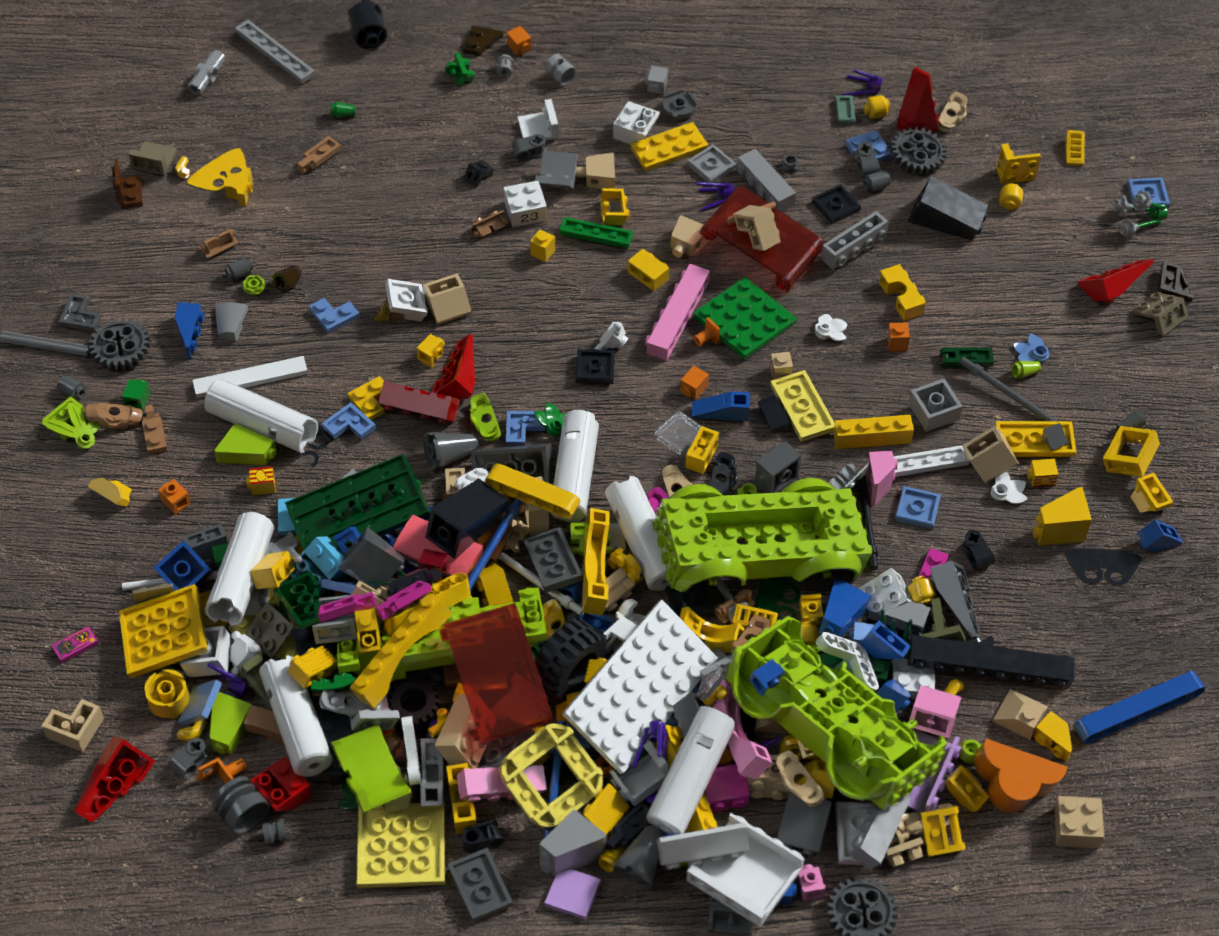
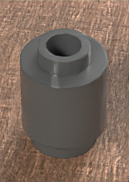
M882 171L866 175L863 180V187L868 192L881 190L890 185L889 174Z
M245 257L231 262L228 266L224 267L230 281L233 279L236 281L251 275V270H253L251 261L249 259L246 260Z
M62 376L57 382L59 391L68 397L71 396L75 400H79L86 393L85 384L71 376Z

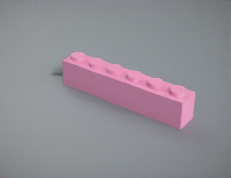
M689 264L687 270H683L680 278L681 281L676 283L673 295L668 297L666 308L660 312L659 321L653 325L651 336L648 335L646 338L645 346H647L648 355L668 360L709 283L710 270Z

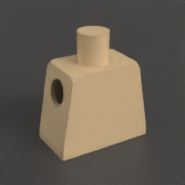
M614 153L586 157V167H576V178L586 177L587 187L600 189L615 188Z
M680 215L671 235L673 255L678 258L682 257L684 253L694 256L709 242L711 227Z

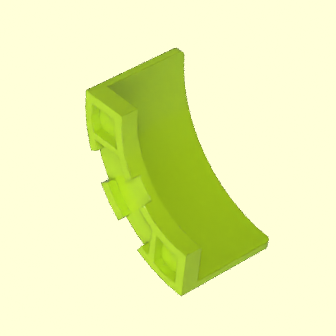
M373 725L331 743L340 768H343L344 773L347 772L349 775L346 782L351 792L355 794L357 804L363 812L411 792L392 758L379 725Z

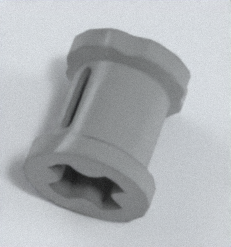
M509 55L499 56L497 74L504 78L511 76L513 58Z

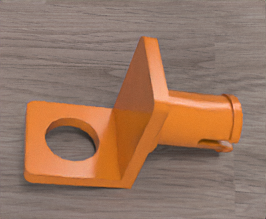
M707 318L705 330L695 335L693 340L698 346H702V344L710 339L718 345L722 342L719 339L720 328L710 318Z
M218 757L197 769V780L200 782L217 773L226 784L234 779L233 776L246 771L247 765L245 761L242 762L243 758H239V760L226 766ZM212 767V768L210 769V771H208L207 773L203 774V772H204L206 769Z

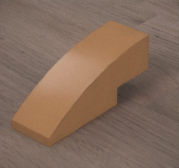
M251 705L244 721L246 731L264 735L267 740L284 744L273 711Z

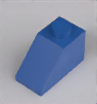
M1156 519L1137 532L1140 538V545L1145 550L1155 553L1183 543L1174 527Z
M879 620L860 643L867 653L879 659L901 660L911 647Z
M893 679L884 683L876 693L882 699H889L895 702V713L900 710L903 712L911 703L909 698L912 695Z

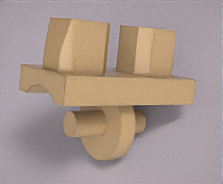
M512 519L509 526L515 528V532L504 550L512 549L514 553L520 552L519 540H523L524 536L529 533V527L523 524L522 521Z
M897 829L890 845L895 843L897 846L889 848L884 858L887 857L889 864L893 868L904 864L900 853L902 851H907L910 861L923 857L920 847L923 844L921 837L904 843V840L909 838L908 832L901 834Z

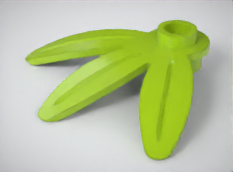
M72 402L68 403V414L74 427L54 419H44L42 421V424L49 430L75 439L77 446L81 449H89L94 445L95 437L93 434L101 427L99 422L89 421L88 425H86L83 413ZM82 437H86V438H88L89 440H88V441H84V440L82 439Z

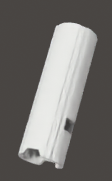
M218 379L213 382L204 399V407L208 413L233 424L237 423L297 452L304 453L303 448L307 444H313L318 431V421L226 380Z
M569 411L563 418L553 485L576 494L581 500L570 519L551 513L553 517L564 522L581 521L587 513L599 423L595 420L594 414L589 411Z
M630 476L628 481L622 483L614 481L606 488L605 496L618 520L635 560L642 569L644 580L652 591L665 590V587L670 586V582L666 579V567L661 561V548L657 546V533L653 530L652 526L656 515L642 485L635 476Z
M247 512L239 515L216 576V582L212 587L205 607L206 615L214 622L220 619L229 622L230 626L241 623L250 600V594L255 586L250 570L265 557L274 531L271 520L262 514Z
M287 655L286 659L279 661L270 659L261 666L259 673L294 773L304 777L320 774L331 765L333 759L307 688L304 689L287 672L293 656Z
M700 707L646 816L650 824L670 835L684 834L734 731L735 721L731 717L711 707Z

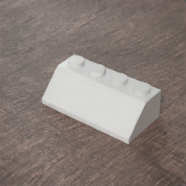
M747 822L662 837L656 840L661 866L666 865L667 869L680 867L679 863L687 861L688 865L700 864L703 858H709L710 862L722 860V855L731 854V858L744 856V851L749 850Z

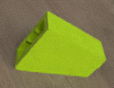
M235 423L214 452L218 463L267 465L270 459L272 460L275 457L277 450L273 439Z
M218 692L212 706L210 740L216 752L232 755L246 730L244 721L252 704Z

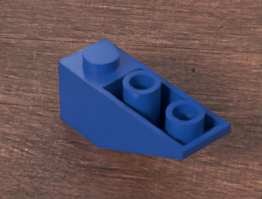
M178 302L175 321L188 358L192 359L193 352L197 350L196 340L197 337H200V324L204 322L205 313L201 310L200 304Z
M731 391L692 401V418L749 421L750 392Z

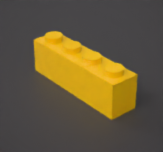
M911 415L835 420L833 438L836 449L911 444L914 428Z

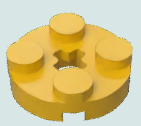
M617 548L610 554V558L607 560L609 566L615 569V571L622 568L627 577L635 585L643 580V576L640 577V573H642L640 565L630 553L626 556L622 553L624 549Z

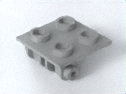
M870 463L866 464L858 472L853 464H846L828 483L835 489H851L867 473L865 468Z

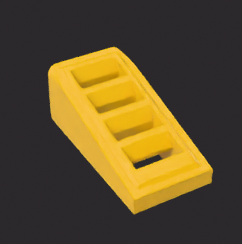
M1067 131L1065 137L1066 165L1084 166V131Z
M736 604L732 624L739 623L747 628L751 613L753 616L759 615L769 619L770 628L776 623L778 613ZM744 611V619L740 620L741 613Z

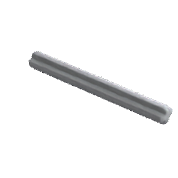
M7 331L0 333L1 342L88 356L90 352L88 345Z

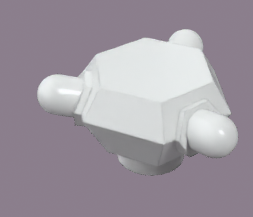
M612 322L600 337V342L595 347V350L614 349L615 347L620 350L628 340L622 323Z
M234 631L232 633L234 642L230 646V661L234 666L231 674L237 677L244 663L258 653L262 657L263 652L254 640L245 634L241 635L240 632Z

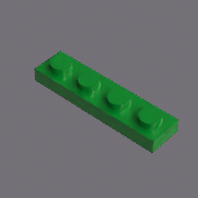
M564 217L559 229V235L629 249L633 238V231Z

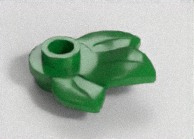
M552 403L546 404L544 412L534 411L535 418L540 425L546 427L549 435L553 437L561 435L564 413H559V409Z

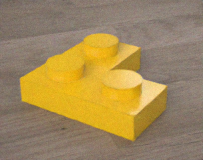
M380 376L348 392V398L371 421L384 414V409L377 401L380 398L384 382Z

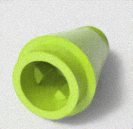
M1016 361L1011 367L1012 375L1019 379L1040 372L1041 365L1038 361Z

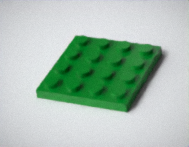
M746 277L693 312V318L704 327L706 319L710 318L720 328L719 339L744 360L797 323V318Z

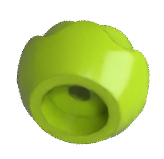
M250 275L243 281V290L251 296L259 295L265 289V280L259 275Z
M973 739L964 740L959 744L961 747L959 758L966 764H974L975 753L981 744Z

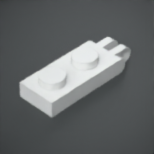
M476 468L456 480L455 488L460 490L478 478L485 482L489 473L483 468Z

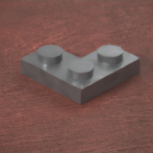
M71 293L59 324L62 327L95 332L100 323L101 314L86 311L90 302L89 296Z

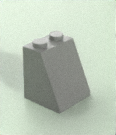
M573 809L539 843V866L545 873H550L556 877V874L568 869L575 870L600 860V855L606 851L607 835Z

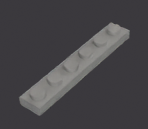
M246 20L235 28L239 36L302 84L315 76V70L251 21Z

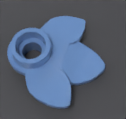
M1034 334L1029 335L1028 343H1014L1015 351L1020 354L1018 356L1019 361L1045 362L1049 358L1050 353L1044 345V341Z

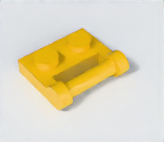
M958 806L920 813L927 856L965 849L957 813H959ZM949 815L954 842L951 845L948 844L943 817Z

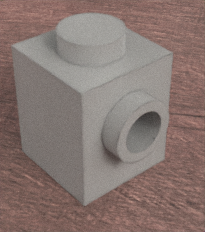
M651 66L649 75L646 74L645 77L647 92L664 95L668 82V68Z

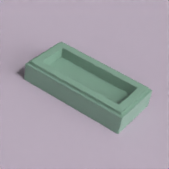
M836 96L835 104L838 125H855L853 96Z

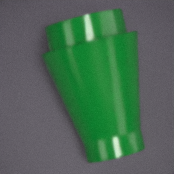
M337 101L331 103V117H335V119L356 115V105Z

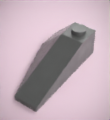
M551 443L471 451L473 470L483 468L489 473L494 464H502L532 477L542 476L544 482L551 484L553 467Z
M951 560L930 568L932 573L930 574V580L933 585L936 586L970 636L981 639L977 618L973 612L971 613L974 603L967 593L971 590L964 566Z

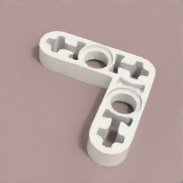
M828 632L822 633L816 639L817 646L823 652L848 660L854 676L875 692L879 688L868 654L859 643Z
M412 716L402 717L410 785L421 784Z

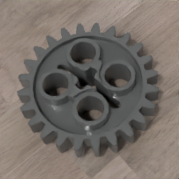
M909 127L908 131L902 129L901 133L897 132L896 136H893L890 145L891 158H895L894 163H900V168L905 166V171L911 169L913 174L915 171H918L919 175H921L922 171L928 174L929 170L933 173L935 169L939 170L946 159L947 149L944 148L945 143H941L942 138L936 139L937 134L931 135V130L925 132L924 128L919 131L917 127H915V130Z
M116 318L114 323L107 321V326L101 324V330L95 329L96 334H91L92 340H89V350L92 359H95L96 364L100 363L102 368L107 365L108 370L112 367H115L116 371L119 367L125 370L127 365L133 368L132 363L139 365V359L144 360V354H149L148 349L151 348L148 331L144 329V325L139 326L138 321L132 323V319H129L127 322H125L124 318L120 322ZM118 332L121 338L123 356H120L119 345L116 333Z
M856 876L853 883L848 878L846 886L840 882L839 890L833 889V895H829L828 901L830 903H827L826 909L829 910L827 918L831 919L829 925L836 926L835 934L842 932V936H887L886 933H892V927H895L897 922L895 919L898 917V912H896L898 904L893 903L895 896L888 897L890 889L882 890L883 883L876 886L875 879L869 883L867 882V877H864L863 882H860ZM858 894H860V895H861V898H862V910H863V913H865V918H864V920H865V924H866L867 928H864V926H863V914H862V910L859 909V907H860V900H859ZM866 898H874L876 901L869 902ZM845 900H851L854 904L849 905ZM870 918H877L880 922H873ZM855 920L858 922V924L852 925L849 923V921Z

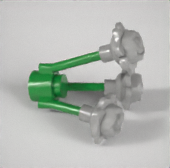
M1140 191L1139 194H1136L1133 204L1127 202L1125 195H1122L1120 199H1116L1114 203V211L1118 213L1119 217H1122L1127 210L1148 211L1149 217L1153 219L1141 224H1134L1129 218L1124 219L1120 226V233L1124 237L1126 236L1128 240L1135 238V232L1139 228L1152 224H1161L1162 220H1165L1168 215L1167 207L1153 203L1147 191Z

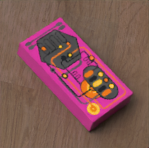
M88 626L54 643L52 648L60 662L64 663L99 644Z

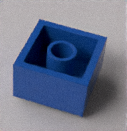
M184 540L153 567L168 584H173L174 591L193 584L198 587L214 573Z

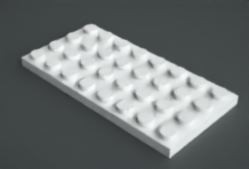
M660 600L565 709L562 715L619 774H622L634 761L644 735V728H649V722L662 721L665 723L674 713L672 706L689 694L701 680L700 670L714 664L718 657L663 600ZM650 737L647 738L646 743L650 741Z

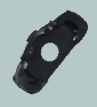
M720 452L717 455L710 481V486L717 489L723 496L729 495L738 482L735 458L731 454ZM722 475L726 478V482L719 483L715 477Z

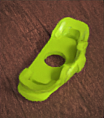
M484 393L473 396L470 400L471 413L469 418L471 425L477 429L486 441L493 442L498 440L501 436L500 427L489 398ZM485 415L492 417L488 423H483L481 419Z

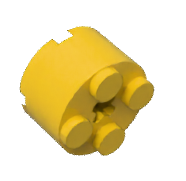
M167 669L159 674L154 673L145 683V695L150 710L162 718H178L187 706L190 697L183 676L177 671Z

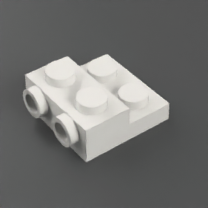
M387 279L385 286L390 312L404 314V319L422 321L428 312L422 284Z
M893 659L892 679L912 695L909 699L916 700L921 685L935 689L933 669H915L913 666L907 665V659Z

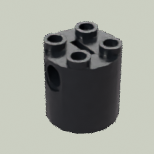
M361 0V2L348 10L353 37L359 47L373 49L381 46L386 41L387 30L381 8L378 4L370 0Z

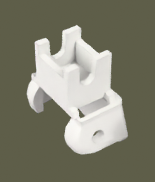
M633 599L624 601L615 613L616 622L603 633L606 640L612 636L607 642L606 654L612 650L615 652L645 618L641 614L633 613V609L638 605L637 601Z

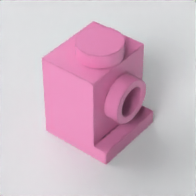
M811 864L804 865L796 877L802 901L824 898L825 885H823L819 867H813Z

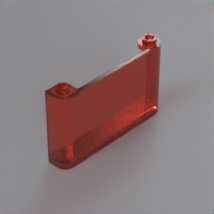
M738 186L701 227L699 234L706 240L711 241L719 236L776 274V285L789 293L822 254V246L825 242L821 237L775 208L771 211L774 214V221L779 230L781 242L764 251L753 249L749 233L738 231L736 223L728 225L726 218L733 216L734 213L749 205L762 206L768 203L748 189Z
M515 603L441 625L442 629H439L442 641H446L450 645L474 720V729L471 730L474 742L478 741L479 746L553 723L548 700Z

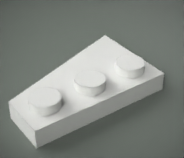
M835 803L839 864L860 865L858 861L850 856L853 848L851 844L859 835V827L867 819V810L872 804Z

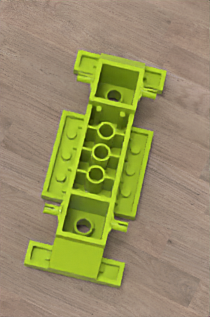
M539 587L519 590L520 602H509L503 605H489L480 608L478 597H468L451 606L449 610L452 614L442 627L424 635L407 650L398 663L390 682L406 678V671L486 658L488 665L505 664V669L509 671L510 666L512 671L514 669L513 662L529 659L528 651L536 642L547 640ZM384 623L380 627L381 649L392 636L386 634ZM358 637L355 640L338 641L337 659L339 673L352 671L360 675L379 651L359 653Z

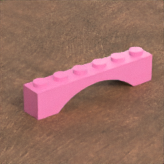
M720 672L706 688V691L708 693L712 688L720 684L725 686V689L728 691L725 699L717 698L712 705L714 709L721 711L735 721L734 731L727 744L738 766V772L744 777L757 780L772 764L771 758L765 747L751 742L746 737L741 725L740 706L734 698L731 683L725 679L727 674Z

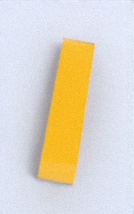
M494 464L485 479V483L496 491L566 519H570L581 502L580 498L572 492L502 464Z
M465 573L453 574L432 585V591L429 592L443 599L447 607L450 608L471 595L468 575ZM422 599L410 602L409 606L405 609L394 611L392 617L384 619L386 634L393 635Z

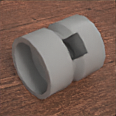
M554 54L545 64V71L562 86L571 83L576 76V68L560 54Z

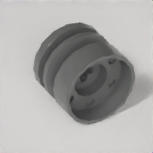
M245 776L237 777L226 783L218 790L212 800L214 810L218 812L220 817L225 819V823L235 834H244L255 828L264 820L270 809L268 801L262 794L257 792L256 787Z

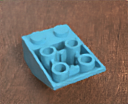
M316 537L300 555L302 562L299 564L294 562L295 569L281 583L311 571L318 581L320 597L328 590V588L321 587L322 580H340L346 574L339 569L343 553L328 537Z

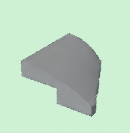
M231 302L215 304L218 337L236 342L243 329L242 322L248 312V305Z

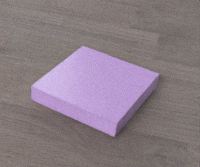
M572 869L558 873L546 898L545 906L586 920L601 879Z

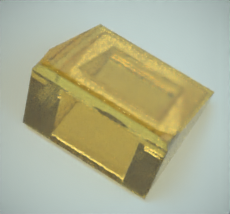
M388 298L378 307L373 318L374 321L387 322L391 314Z

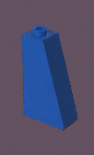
M836 577L828 597L818 634L821 635L824 632H828L842 637L866 612L872 596Z

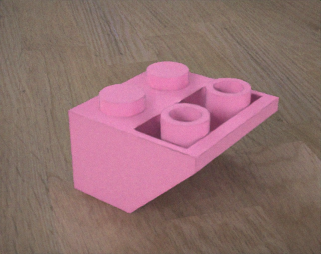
M921 685L910 720L915 719L918 723L915 729L950 738L961 697Z

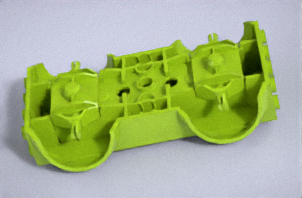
M819 478L798 480L778 493L725 496L714 487L706 484L688 485L677 490L669 499H662L660 507L657 508L656 518L652 522L653 530L657 533V546L661 548L662 552L661 561L666 567V579L670 582L671 589H676L680 592H686L692 585L708 579L709 585H716L718 583L716 577H736L741 580V586H744L747 579L792 576L798 582H802L809 576L822 572L824 578H828L831 576L830 570L833 569L854 571L853 580H857L872 555V547L868 544L867 532L862 526L861 514L857 510L856 499L852 495L851 489H835L831 484ZM782 536L785 542H777L774 538ZM745 539L747 544L740 545L736 540ZM756 540H761L764 543L759 544L756 542Z
M787 616L783 620H778L769 629L765 628L755 638L751 637L743 646H738L734 649L732 653L733 658L727 667L728 673L725 679L731 683L733 695L738 705L745 713L754 718L775 720L826 763L828 776L833 785L844 795L858 800H871L884 811L890 805L892 807L895 806L903 795L905 797L908 796L916 785L918 787L921 786L928 776H934L939 770L938 763L945 756L944 750L947 745L945 738L940 735L938 741L932 745L919 742L916 738V733L912 731L913 728L917 727V721L911 719L907 723L901 722L895 713V702L893 700L882 699L846 670L847 664L844 661L839 668H830L822 664L820 656L817 654L821 651L817 644L812 647L804 644L801 635L802 623ZM773 659L776 664L782 666L785 674L781 676L780 683L776 687L768 688L765 695L761 697L749 679L753 671Z

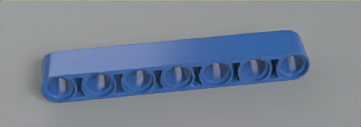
M1190 671L1078 719L1073 724V727L1083 743L1089 744L1196 698L1206 690V687L1195 671Z

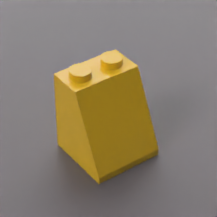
M1078 487L1040 508L1039 514L1036 516V525L1033 527V537L1037 538L1038 546L1085 542L1092 519L1083 487Z

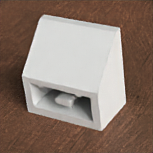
M628 101L613 124V138L628 144L645 138L659 117L660 112Z

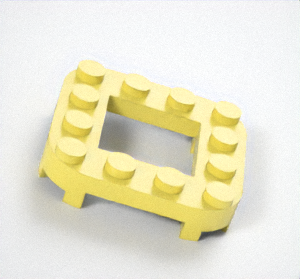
M562 724L547 725L506 755L499 766L500 778L529 820L540 828H551L558 825L573 809L577 811L596 797L603 783L601 768L595 765L573 735L574 731L569 726L566 727ZM555 747L579 782L547 805L523 770Z

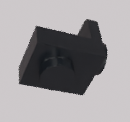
M482 160L469 163L464 179L476 187L479 186L482 177L492 176L494 169L486 161Z

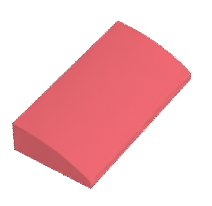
M412 515L393 546L400 554L415 561L419 560L424 549L446 553L425 538L429 522L415 515ZM474 542L458 558L454 559L448 555V562L450 563L449 574L465 573L469 575L482 556L483 546Z

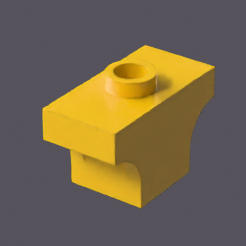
M243 167L242 171L228 173L225 183L227 198L238 200L239 206H247L249 193L253 191L251 168Z

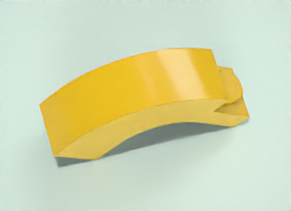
M689 607L682 608L679 617L712 651L720 649L723 653H733V642L737 641L745 631V628L739 623L730 625L709 623Z

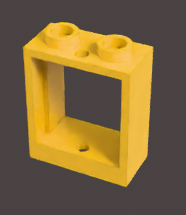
M1120 426L1103 457L1106 471L1143 477L1160 445L1157 432L1150 429ZM1125 442L1144 444L1138 457L1119 455Z

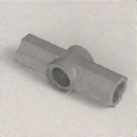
M214 50L204 63L198 64L195 76L188 84V90L192 94L197 96L202 94L209 82L216 80L218 70L225 61V56L220 51Z

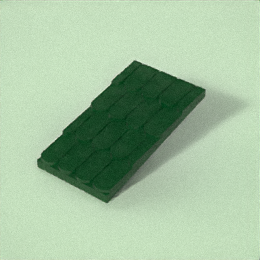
M403 454L285 502L303 550L316 537H328L342 552L333 537L349 527H356L360 535L369 527L381 537L397 528L404 527L412 515L419 518L431 515V511L410 464ZM350 540L347 541L349 547L352 545Z

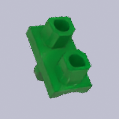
M455 53V60L448 62L444 70L447 75L455 77L458 86H463L465 81L472 82L475 74L473 70H468L470 67L469 59L462 58L460 53Z

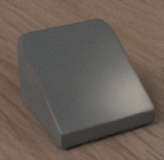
M1060 423L1043 430L1042 439L1051 451L1068 445Z

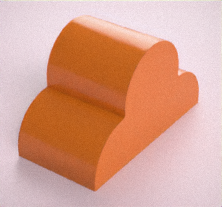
M985 739L974 756V766L977 773L984 780L990 782L988 787L990 801L997 809L1005 813H1017L1023 810L1034 797H1042L1049 794L1065 776L1067 766L989 739Z

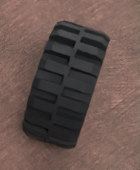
M581 619L570 620L569 623L563 624L561 628H558L547 639V642L540 648L539 654L536 655L531 670L533 681L555 699L564 700L567 698L566 695L579 692L586 685L584 680L586 679L589 660L605 658V653L607 652L606 638Z

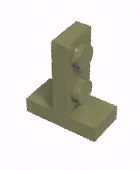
M940 599L931 600L932 608L930 609V615L935 624H932L933 632L920 636L966 642L960 625L947 628L945 609Z
M258 653L241 666L239 678L247 681L266 706L272 710L259 673L263 658Z

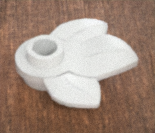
M824 314L818 318V323L815 326V335L820 339L831 338L834 341H844L846 337L842 332L846 329L847 323L841 319H832L829 314Z
M1005 472L996 477L995 485L991 489V496L995 500H1006L1011 504L1024 503L1027 497L1022 492L1026 482L1010 480L1009 474Z

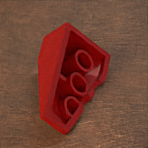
M914 67L898 115L896 128L901 131L902 129L908 131L909 127L912 130H915V127H917L919 131L924 128L925 132L931 130V133H935L939 117L935 113L934 107L936 102L932 98L931 76L917 67Z
M1153 259L1138 260L1120 266L1117 269L1107 270L1105 274L1089 276L1077 281V284L1094 301H1103V303L1113 302L1114 298L1120 296L1154 261Z
M471 333L457 342L449 356L451 361L441 370L443 376L440 381H435L431 392L450 396L460 401L472 396L475 385L473 335Z
M113 736L103 751L74 812L93 822L110 808L113 802L119 797L124 796L132 786L141 782L155 760L123 738Z

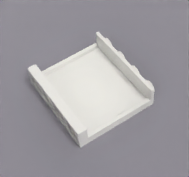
M731 813L726 826L746 823L747 821L743 817L735 816ZM747 823L749 850L744 851V856L731 858V854L722 855V860L711 862L709 858H703L700 864L696 866L692 864L687 871V881L761 927L803 869L805 858L796 850H790L785 847L780 840L772 839L766 835L762 829Z

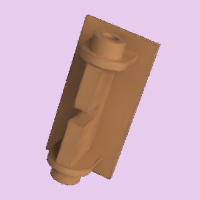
M504 210L500 212L494 211L485 219H476L473 221L470 232L475 230L474 236L482 238L492 233L489 228L490 226L494 232L506 227L508 221L505 217H502Z
M226 229V231L218 234L217 238L214 236L206 241H202L199 249L209 259L239 244V242L234 237V230Z
M743 589L734 595L737 604L743 601L747 602L750 607L756 604L751 598L752 592L750 589ZM732 599L726 600L713 608L714 614L723 624L730 621L726 611L734 605Z

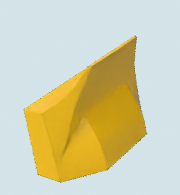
M1155 473L1137 478L1136 487L1130 498L1140 513L1146 511L1156 512L1172 507L1174 502Z
M97 478L91 480L88 485L90 489L117 505L128 506L130 502L129 496L132 489L117 480L108 481L105 478Z
M962 765L958 766L945 780L948 791L962 806L972 812L978 811L990 797L982 789V784Z

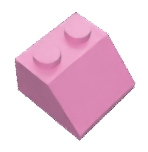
M892 451L869 452L867 464H870L866 467L867 473L865 476L870 506H875L891 489L892 481H895V470H897L898 465L897 459L893 458Z

